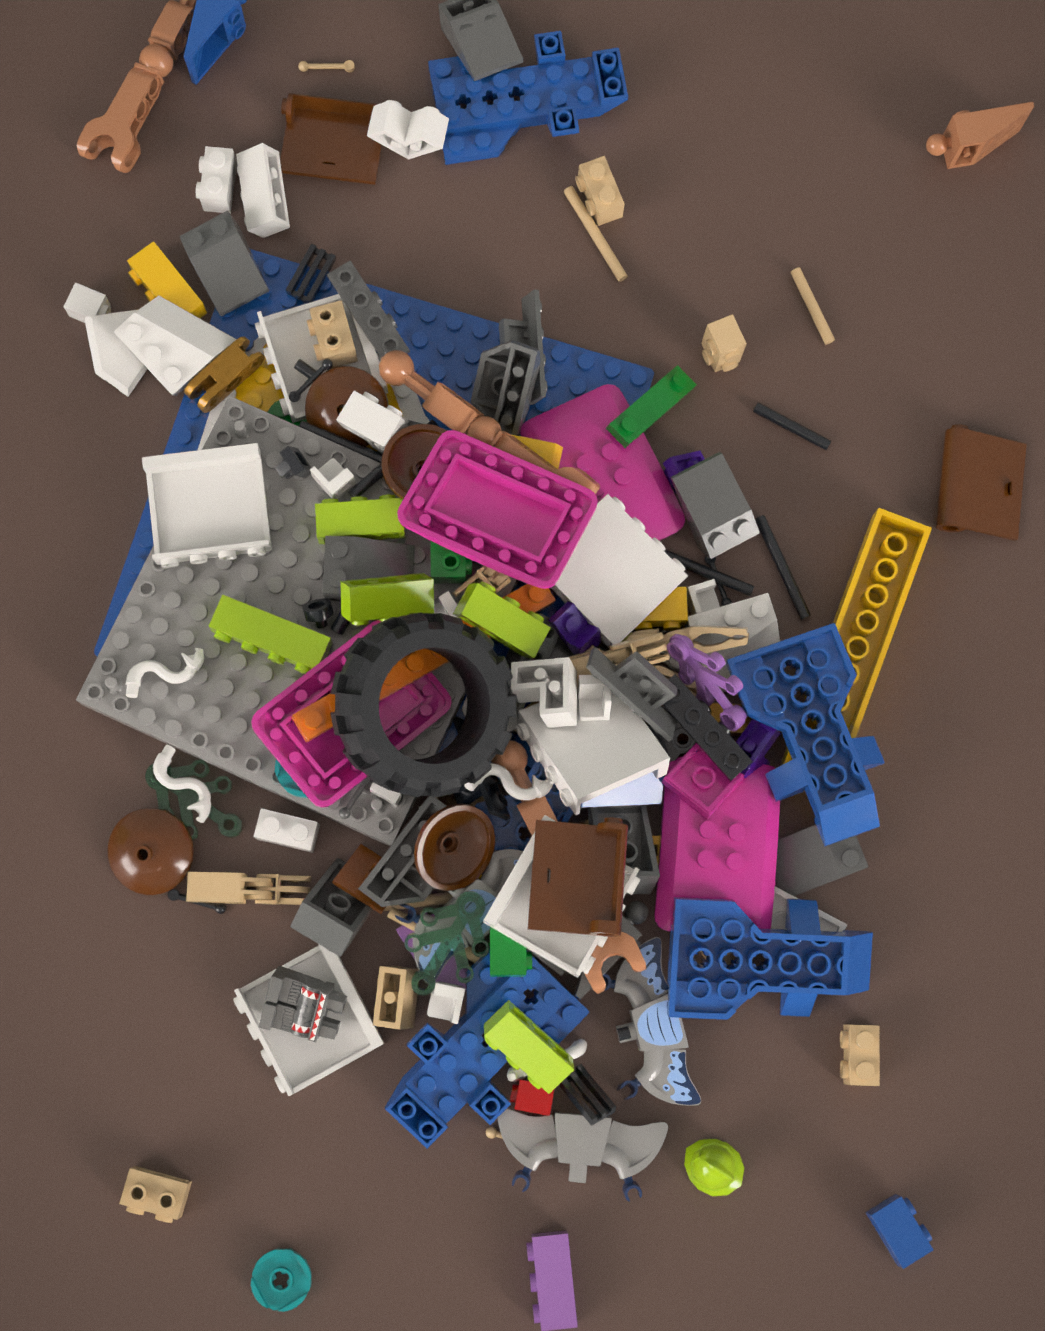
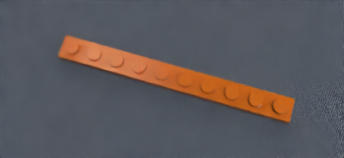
M526 584L506 595L521 604L519 608L526 613L529 611L537 613L556 601L549 588L542 589L530 584ZM462 620V622H463L464 624L468 625L469 627H473V626H471L470 624H468V623H466L465 621ZM425 648L408 654L394 665L388 673L381 688L379 702L449 663V661L440 654ZM330 693L291 716L306 743L333 728L330 713L335 711V694Z

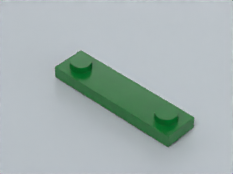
M677 365L614 419L606 429L626 449L692 391L697 384Z

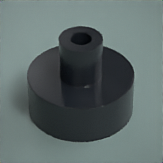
M325 598L312 600L302 608L305 620L315 622L317 628L328 626L327 619L334 613L331 601Z

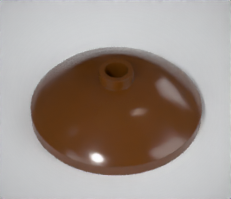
M342 366L324 372L313 382L307 393L305 401L307 423L365 447L370 445L366 440L343 428L336 419L340 414V405L347 403L353 391L361 395L367 392L379 400V405L387 408L389 403L384 388L373 375L357 367Z
M415 424L401 429L388 441L382 455V473L387 485L398 497L404 499L438 438L447 430L431 424Z
M462 803L446 806L434 813L423 825L415 844V865L422 879L436 889L453 891L464 888L479 878L487 868L495 847V833L490 819L480 809Z
M143 808L133 811L116 824L108 842L110 867L116 878L125 887L136 893L158 895L170 891L185 879L192 866L194 848L190 833L183 822L168 811L158 808ZM142 849L148 852L147 859L141 857L140 852Z

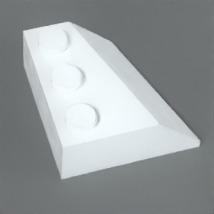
M157 296L134 312L114 331L173 396H177L198 373L237 340L161 296Z
M768 593L688 616V621L685 626L689 627L693 625L747 627L749 640L746 645L714 651L721 654L725 660V665L715 673L726 679L730 677L726 666L727 659L780 642L777 618ZM707 633L701 634L694 640L706 645L720 643L731 637ZM734 635V636H732V637H734V638H742V637H745V636H744V635ZM700 662V664H701L702 666H704L705 668L709 669V668L707 667V665H705V664H703V663ZM719 687L723 693L726 691L725 689Z

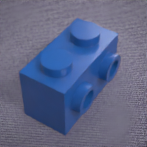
M894 1194L865 1212L895 1263L902 1269L933 1251L929 1243L933 1239L923 1224L918 1225L913 1216L916 1214V1210L907 1197L903 1199L901 1196Z

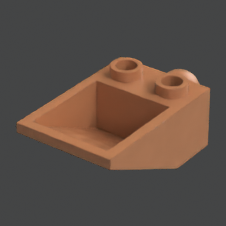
M1028 102L970 112L969 110L957 112L952 116L943 135L937 133L928 138L926 142L927 151L934 156L944 153L947 169L974 165L1021 130L1034 108V103Z

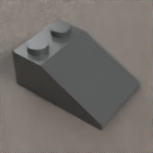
M228 210L179 236L192 265L221 317L269 292L240 226Z
M721 452L670 477L697 547L710 559L760 534L751 508Z
M325 536L323 595L325 599L341 601L340 581L414 574L415 546L361 537Z
M646 805L588 807L589 825H597L604 822V818L607 817L622 819V824L628 825L626 865L633 869L635 867L640 869L636 877L641 879L633 894H651L660 877Z
M814 825L778 840L775 882L779 889L792 896H796L869 866L856 836L824 846L817 826Z
M337 858L302 901L290 927L341 957L373 909L332 883L346 864V862Z

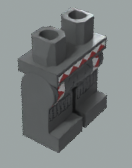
M278 966L271 976L266 996L267 1001L263 1007L259 1028L269 1031L271 1028L290 1032L298 1037L308 1038L307 1040L316 1042L319 1036L335 1039L341 1021L326 1017L329 1010L342 1014L348 996L333 990L335 983L328 981L325 983L309 975Z

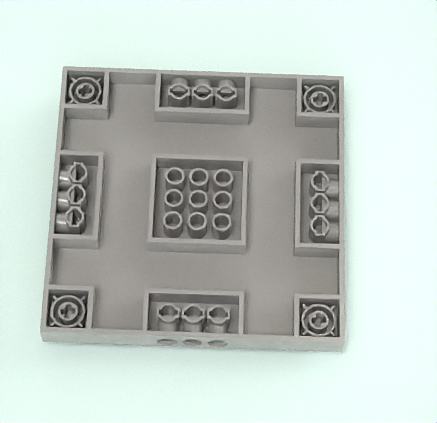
M229 396L202 450L258 443L262 457L272 550L265 551V555L250 557L247 553L236 555L237 558L232 560H219V557L208 558V562L202 564H191L190 561L179 562V565L176 567L164 568L161 567V564L157 565L152 559V554H155L153 546L76 701L87 708L385 845L391 846L402 832L417 797L404 794L396 807L371 793L370 787L373 782L369 781L351 808L350 817L342 819L339 816L340 809L346 807L361 782L328 807L321 808L315 806L308 798H300L289 794L280 785L276 776V758L254 733L251 721L253 715L261 707L304 674L294 669L296 665L286 661L284 665L275 663L267 658L269 654L259 650L257 654L250 653L240 648L241 643L231 640L230 643L220 641L213 637L215 633L208 627L223 594L331 637L333 644L328 653L329 656L369 624L379 620H369V624L353 625L350 622L344 634L340 635L331 629L341 610V601L330 600L334 613L327 619L328 626L317 628L315 622L305 620L303 606L312 600L325 598L323 595L325 544H319L317 539L315 504L322 503V500L331 499V497L314 480L311 474L306 478L294 475L290 479H286L285 477L281 478L275 468L284 460L280 452L287 446L298 448L311 468L315 466L317 469H320L330 459L334 458L344 469L347 467L354 475L356 484L381 463ZM383 476L361 497L375 500L379 499L382 495L396 494L389 488ZM347 491L338 500L339 502H347L352 497ZM405 528V538L381 540L414 545V574L424 573L431 577L430 540ZM472 560V575H467V580L484 565ZM510 577L511 582L499 591L497 595L503 598L513 592L519 580ZM463 583L434 584V605L439 603L438 597L448 591L458 605L464 592L456 598L452 592ZM195 648L204 650V662L200 670L196 671L190 680L180 684L170 683L163 680L155 672L148 671L141 678L138 697L130 698L126 696L127 685L125 683L127 674L137 663L154 660L162 663L172 672H180L187 666L181 653L189 656L195 654ZM450 662L434 670L432 673L451 696V707L444 716L400 750L402 754L413 760L427 758L439 753L453 723L452 719L455 718L466 695L462 678Z

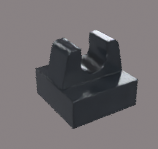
M287 446L280 452L284 460L275 469L281 478L290 479L294 475L306 478L311 474V466L298 448Z

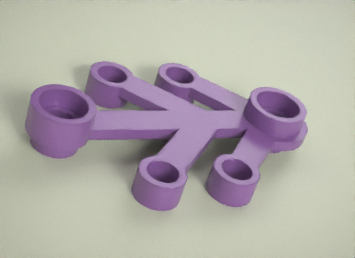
M674 634L667 644V650L670 656L679 663L680 671L678 676L680 680L686 685H691L695 681L697 689L696 698L704 701L708 707L716 699L724 710L720 714L721 722L730 731H737L745 723L747 714L741 706H733L719 687L725 689L731 695H736L743 689L742 681L735 675H731L726 679L715 673L725 665V660L721 654L712 652L710 655H707L694 648L692 641L687 636ZM700 662L703 663V664H705V665H707V667H708L709 669H707V668H705L704 666H702V665L700 664Z

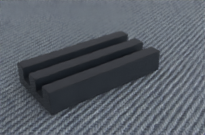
M311 244L287 286L286 294L305 303L313 302L336 261V255L328 254L326 250L318 249L316 245ZM314 255H316V258L313 264L311 265L307 275L305 276L302 284L300 285L298 291H295L312 258L314 257ZM322 260H327L308 295H303Z
M582 1064L578 1065L576 1070L559 1084L560 1088L591 1126L616 1111V1105ZM571 1081H572L573 1084L578 1088V1090L582 1093L583 1098H584L588 1103L591 1104V1106L595 1109V1111H596L598 1114L595 1115V1114L592 1112V1110L588 1107V1105L584 1102V1100L579 1096V1094H578V1093L575 1091V1089L571 1086V1084H570Z

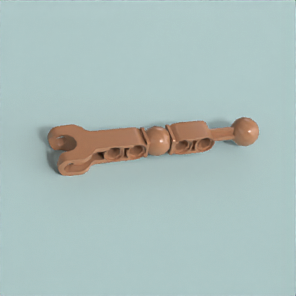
M197 0L168 1L152 29L151 36L148 38L150 45L140 52L139 63L135 62L134 68L127 74L105 115L95 118L85 125L77 142V150L80 156L91 160L96 159L103 149L114 147L111 160L116 170L123 173L131 171L141 154L137 135L158 98L162 85L165 83L163 77L171 72L174 64L173 59H178V55L182 53L187 44Z
M393 350L381 358L379 372L382 379L392 386L406 385L425 400L422 407L450 429L464 433L584 486L595 494L599 490V483L582 469L573 467L557 469L507 431H502L500 424L494 418L484 416L477 408L449 387L440 382H437L435 386L414 371L413 361L407 353L401 350Z
M509 740L503 755L496 754L491 763L505 767L510 772L514 783L520 788L528 789L532 787V783L524 769L528 760L526 749L522 744ZM545 796L533 800H521V803L517 804L532 836L535 832L536 820H542L544 815L558 822ZM621 932L620 937H608L602 948L598 945L595 947L591 956L596 958L585 976L597 994L603 992L606 988L601 968L603 962L611 956L618 955L624 957L635 972L646 970V962L632 936Z

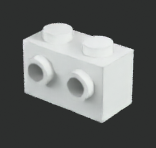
M205 146V154L200 156L199 172L202 173L201 182L196 184V198L200 199L204 211L224 213L228 210L231 214L237 167L233 149Z

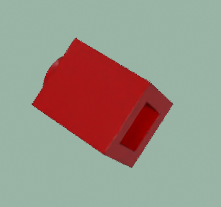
M520 1079L518 1085H512L510 1102L515 1103V1110L550 1116L554 1090L548 1094L542 1087L540 1089L534 1087L529 1080Z

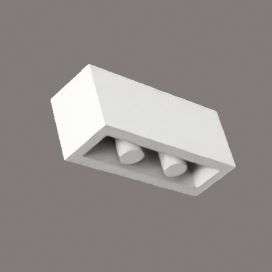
M261 143L236 154L237 173L241 184L240 195L244 205V222L247 231L265 238L290 228L279 151Z

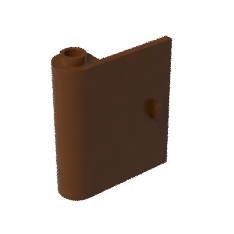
M288 93L287 98L282 99L281 113L286 115L287 122L280 157L282 173L376 185L382 144L367 137L373 107L378 104Z
M955 424L950 429H947L944 438L936 528L945 532L971 530L1014 541L1018 540L1027 444L969 430L968 426L962 424Z
M607 817L604 818V822L597 825L536 820L527 930L603 937L621 936L628 825L622 824V819Z

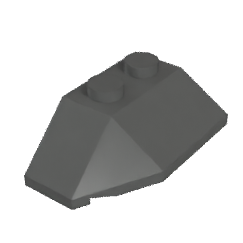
M511 340L481 353L471 404L483 413L484 416L494 418L500 424L502 431H507L511 435H520L522 425L529 411L541 362L539 349Z
M429 796L358 889L381 907L425 901L434 887L425 882L417 871L414 859L415 844L419 832L426 821L434 813L446 807V805L434 796Z

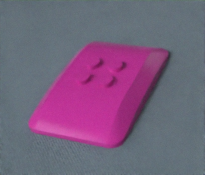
M606 384L533 417L522 425L521 437L552 442L562 446L563 451L559 469L562 467H573L585 471L600 485L596 493L598 503L607 494L612 498H618L626 508L624 511L631 518L636 517L646 528L644 531L652 539L656 538L659 541L680 531L684 526L685 516L645 434H641L625 449L606 429L614 419L629 407L624 395L615 385Z
M449 430L442 433L400 504L397 514L402 526L422 537L507 576L535 587L546 589L551 588L558 582L596 511L598 500L596 494L584 486L464 433Z
M379 620L369 624L261 707L253 715L251 721L252 729L308 799L315 806L321 808L334 804L368 776L361 770L355 769L342 752L345 746L340 736L334 734L333 728L306 743L291 716L331 693L335 673L341 672L347 660L344 654L357 638H363L370 633L372 626L381 622ZM431 672L379 702V716L387 738L397 750H402L448 712L452 704L451 696Z
M678 757L675 761L669 763L667 774L682 757ZM763 764L747 778H743L708 819L664 785L658 860L660 877L656 886L654 913L655 922L662 930L670 931L671 924H673L674 897L734 900L759 929H771L780 800L775 801L765 774L776 768Z

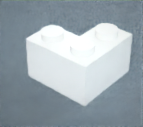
M387 100L373 107L367 137L409 160L443 149L449 118L431 106L410 112L403 108L399 102Z
M353 391L336 420L343 428L366 440L372 448L383 453L391 437L401 429L408 427L409 421L395 407L388 405L387 408L379 405V400L367 392L361 395Z
M569 657L511 662V673L513 675L511 691L517 695L519 703L540 701V716L548 728L577 725V671Z

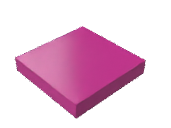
M695 743L663 778L662 784L708 819L743 780L745 775L739 773L730 781L700 746Z

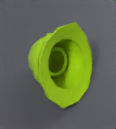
M718 1139L698 1140L686 1148L684 1165L690 1181L698 1190L710 1196L729 1195L742 1186L744 1166L740 1154L731 1145Z

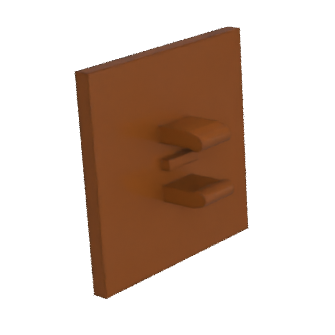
M360 844L332 883L382 914L387 906L381 907L358 889L382 857Z

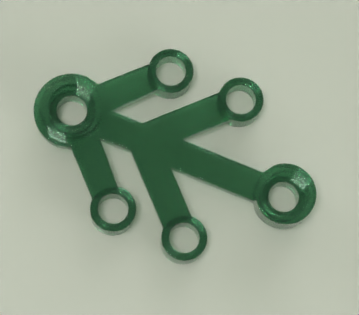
M200 759L195 760L191 765L175 768L169 765L167 767V774L174 779L193 775L203 778L209 773V765ZM151 764L145 774L146 782L151 788L156 790L159 809L169 811L175 815L174 811L170 808L169 788L156 781L153 764ZM198 764H204L205 770L201 774L195 772V767ZM219 776L215 781L204 783L208 787L210 794L217 792L227 794L232 789V781L226 776ZM221 780L228 781V787L225 790L218 788ZM190 788L181 790L169 789L178 796L181 821L186 828L192 827L194 829V834L191 836L193 841L198 836V829L194 825L192 810H188L187 807L198 802L199 795ZM211 805L208 817L218 824L220 833L229 838L239 835L243 827L241 819L234 814L225 815ZM227 820L234 821L235 825L232 830L225 829L224 824Z
M466 891L457 898L455 904L435 909L427 907L421 911L420 920L427 927L434 926L439 919L457 917L450 927L422 934L410 933L406 936L404 944L409 952H418L422 946L441 942L426 968L416 971L412 976V989L417 994L428 995L434 990V977L452 948L457 965L455 973L458 981L468 983L473 979V968L468 964L461 932L468 923L473 937L471 944L472 953L476 957H484L488 954L489 944L484 939L479 919L485 911V902L479 893ZM471 901L476 904L474 911L468 912L465 910L467 902ZM432 912L435 918L433 921L427 922L423 918L424 914ZM410 938H417L419 945L412 948L408 945V940ZM481 942L486 945V949L479 953L475 951V945ZM461 969H469L470 975L467 978L460 977L459 972ZM420 979H427L429 985L427 988H420L418 981Z

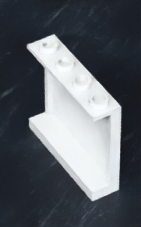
M339 294L265 317L262 316L261 311L257 312L260 321L255 323L259 339H266L268 347L263 348L268 365L273 363L276 373L271 374L276 390L282 389L284 398L279 399L284 416L290 414L293 423L306 419L305 401L311 387L310 385L301 394V399L298 402L290 401V392L297 391L309 379L294 369V366L301 359L315 370H318L322 366L323 361H317L313 345L318 344L316 335L310 336L306 320L312 319L309 309L341 301L342 298ZM342 300L358 362L343 366L357 367L367 371L380 382L387 394V384L380 376L379 360L376 351Z
M258 443L142 457L143 469L147 476L155 554H152V559L157 565L161 564V567L170 568L179 565V562L190 561L191 564H202L208 562V558L219 557V560H232L237 558L236 555L247 553L250 557L265 555V551L272 550L262 457Z
M607 494L598 503L596 511L558 582L551 589L564 603L567 601L574 603L586 621L601 630V641L610 649V646L620 643L688 575L684 572L686 569L683 564L676 558L671 559L664 552L666 550L664 545L658 539H652L644 531L646 528L643 523L636 517L631 518L624 511L626 508L618 498H612Z
M611 690L609 720L581 721L579 718L578 697L576 726L548 728L540 716V702L519 711L518 724L516 725L521 740L527 741L534 760L542 764L548 781L556 785L563 804L566 807L569 806L575 816L580 813L581 803L650 772L657 779L667 775L670 757L641 716L636 715L631 707L621 698L616 697Z
M546 815L542 818L545 821H555ZM534 832L485 916L483 923L578 978L581 972L588 974L596 960L591 954L597 945L602 948L608 937L527 930ZM625 865L623 898L626 893L632 895L641 880L636 877L640 870L637 867L633 869Z
M320 944L282 965V967L320 979L325 983L326 981L335 983L333 990L348 996L342 1014L329 1010L326 1017L341 1021L335 1039L319 1036L316 1042L307 1040L308 1038L298 1037L290 1032L271 1028L270 1031L259 1028L263 1007L267 1001L266 996L271 976L275 970L242 988L234 990L237 997L233 1000L241 1014L246 1013L251 1023L247 1024V1028L254 1040H260L264 1047L260 1051L268 1067L273 1065L278 1075L274 1077V1080L281 1093L287 1092L288 1096L297 1093L385 1044L377 1027L373 1026V1019L341 958Z

